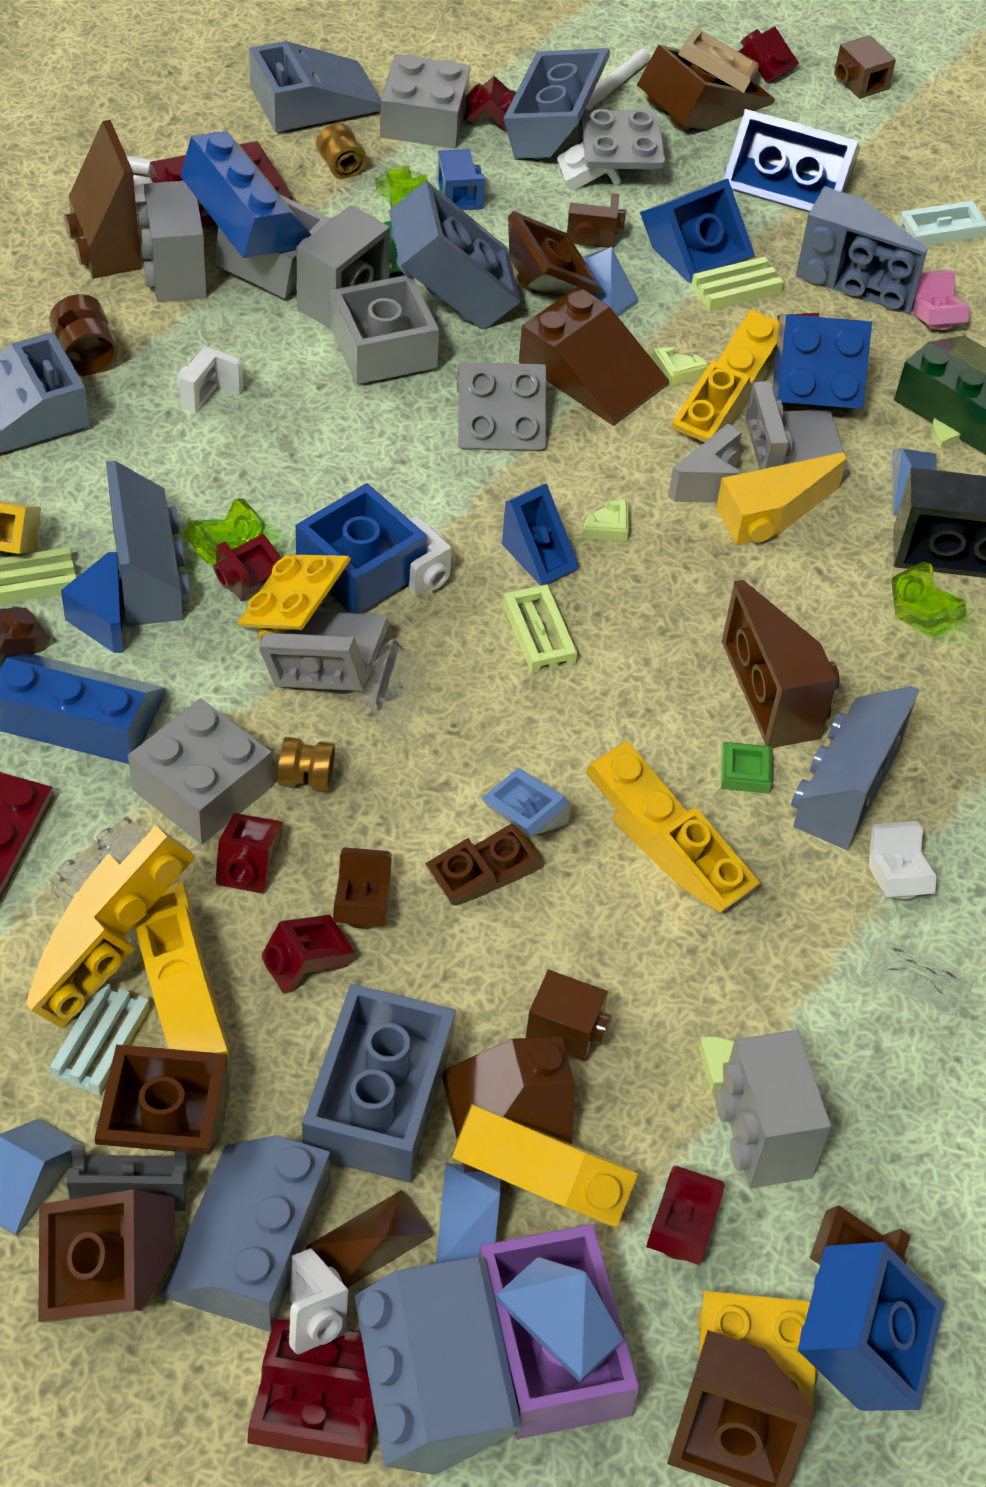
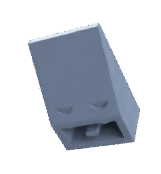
M288 41L249 48L250 87L275 132L380 111L381 99L357 60Z
M824 186L808 214L795 277L910 315L928 248L863 198Z
M54 332L12 343L0 352V453L89 426L85 386Z

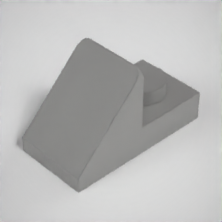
M727 424L675 465L672 470L668 498L674 502H717L721 478L741 474L735 467L740 459L738 449L742 432Z

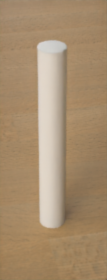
M639 49L597 84L585 110L594 108L649 62L650 54L648 51Z

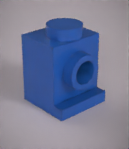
M470 149L439 150L437 172L439 191L462 210L483 209L485 176L481 174L480 165H474Z

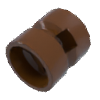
M84 294L67 296L58 301L49 315L50 327L78 376H86L108 370L116 361L118 345L100 302L96 298Z

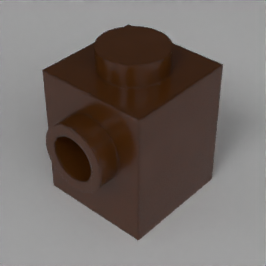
M871 35L840 44L834 75L840 83H843L857 98L861 99L889 90L896 59Z
M548 969L529 1010L525 1038L562 1037L567 1055L585 1061L593 1042L602 1045L610 1027L612 1014L604 1012L608 991Z

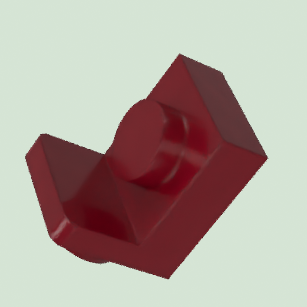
M234 813L218 842L216 884L263 893L268 885L270 861L282 839L283 821Z
M329 914L280 921L261 957L268 972L273 976L282 993H290L295 991L305 973L347 967L355 952Z

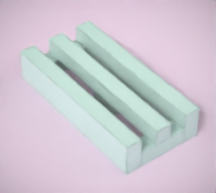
M973 200L901 211L898 221L901 227H905V231L924 246L986 236V220Z
M104 983L88 1001L49 1067L51 1077L100 1096L108 1081L116 1044L130 1045L150 1010L149 999L141 996L137 1000L130 998V992L123 989L114 992L111 990L110 984ZM106 1003L110 1004L73 1069H68ZM123 1009L129 1011L128 1016L93 1076H86L87 1070Z

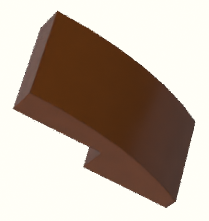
M512 823L476 845H473L468 837L425 863L451 905L484 896L543 867L540 857L527 838Z

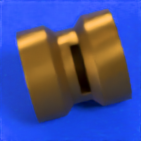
M335 123L327 126L320 132L317 137L316 147L321 157L326 161L331 173L339 179L358 175L366 165L367 156L362 146L356 141L352 130L345 124Z
M284 737L279 759L278 785L295 787L299 783H308L313 790L328 792L334 768L335 743L319 741L315 745L304 744L300 738Z

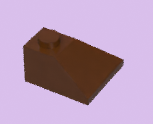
M512 211L508 216L509 256L518 271V281L526 289L532 292L539 290L552 296H564L577 286L591 295H597L603 289L567 233Z
M562 1037L509 1039L443 1071L441 1076L457 1139L470 1106L474 1104L572 1144L575 1081ZM462 1162L464 1172L481 1171Z
M132 1189L39 1204L38 1322L47 1323L142 1311L175 1257V1197Z
M707 1330L667 1464L731 1487H789L813 1419L814 1409L765 1349Z

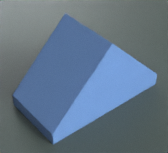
M39 1119L0 1134L1 1228L18 1236L39 1208V1204L44 1202L68 1168L73 1164L71 1145L82 1143Z

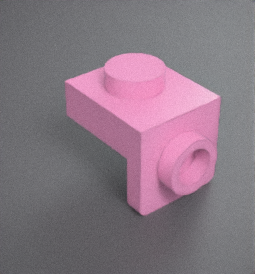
M925 271L921 274L912 312L927 323L929 328L946 330L953 328V323L968 322L969 305L954 296L955 273L953 271Z

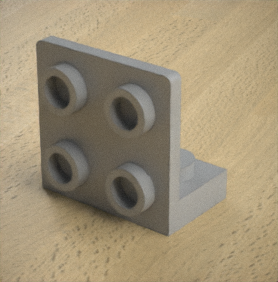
M597 109L584 111L579 121L577 145L583 142L585 165L587 168H664L665 157L658 111L642 109Z
M459 362L457 372V392H459L458 447L460 449L543 451L546 445V364Z
M770 381L753 382L746 423L760 470L844 452L830 410L783 411L782 401L779 398L775 399ZM847 461L842 477L846 476L848 472Z
M314 612L303 630H293L292 634L264 633L259 649L275 687L364 691L388 629L389 621L387 616L382 614Z

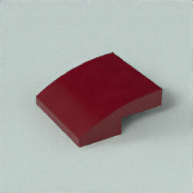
M274 1318L262 1362L261 1381L248 1427L247 1443L366 1464L375 1421V1410L361 1333L346 1331L345 1335L327 1344L319 1345L301 1354H296L289 1346L290 1321Z

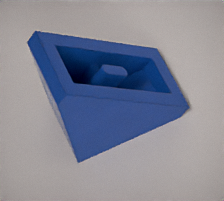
M547 483L505 501L502 545L540 586L579 568Z
M108 552L61 590L65 621L111 652L123 653L117 552Z

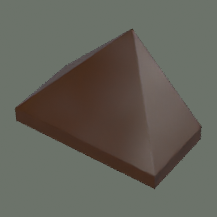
M400 1190L306 1246V1250L311 1248L328 1267H333L340 1275L344 1286L348 1288L432 1237L433 1233L404 1192Z

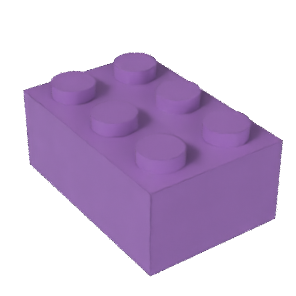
M590 1224L480 1245L479 1257L486 1258L494 1299H496L497 1293L537 1257L585 1271L623 1337L622 1345L580 1383L495 1300L522 1429L515 1432L516 1440L632 1416L639 1386L594 1225Z

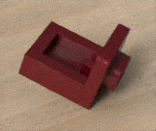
M775 26L763 33L756 29L740 41L743 47L738 52L758 63L759 67L757 70L767 84L792 71L799 64Z
M495 76L483 85H475L465 99L464 119L471 124L482 114L486 113L507 132L503 118L516 91L510 90Z
M263 533L234 549H231L226 541L217 544L216 564L213 565V569L220 584L225 589L232 588L240 601H243L260 591L272 574L273 566L282 557Z
M673 1166L646 1247L662 1252L672 1259L685 1260L701 1266L723 1196L725 1183L679 1166Z

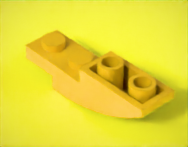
M752 309L749 310L718 361L712 360L692 390L672 422L673 429L705 442L725 425H732L750 400L753 382L764 381L767 376L768 365L776 354L778 320Z
M628 740L589 765L586 774L616 809L612 817L613 821L684 890L721 913L758 887L760 884L758 879L699 809L695 806L687 811Z
M155 825L122 862L108 853L71 901L43 952L26 1001L27 1007L32 1012L63 1029L82 1010L88 1000L135 950L125 938V935L144 917L145 913L196 858L189 849Z
M180 882L171 885L145 913L144 917L135 924L150 988L169 1049L227 1054V1058L231 1056L212 978L205 965L190 897L184 883Z

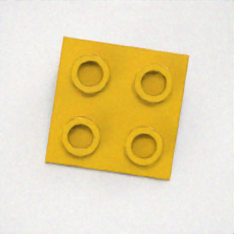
M284 555L273 566L272 574L260 591L249 600L247 609L237 622V625L239 627L257 628L260 631L257 634V638L260 641L264 633L286 634L289 629L303 630L351 558L349 556Z
M703 1290L702 1308L699 1307L697 1318V1331H700L698 1359L707 1330L763 1348L813 1408L816 1368L797 1351L801 1329L805 1324L810 1301Z

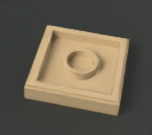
M699 28L693 30L678 53L679 56L743 93L759 67L758 63Z

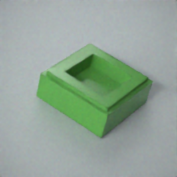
M723 742L721 789L769 794L772 779V746Z

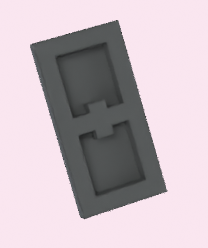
M84 1144L71 1145L73 1168H68L67 1188L70 1199L135 1189L175 1197V1211H186L189 1173L188 1153L174 1152L175 1156L86 1155Z

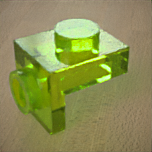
M408 165L386 169L387 175L374 178L377 193L390 199L391 208L424 181H428L427 175L410 170Z
M237 498L233 500L225 519L189 521L183 536L207 564H216L217 544L226 541L230 548L234 549L263 534L266 524L244 498Z
M921 562L892 577L895 616L899 620L915 626L926 633L933 634L945 631L949 625L967 617L966 601L964 599L935 588L931 564Z

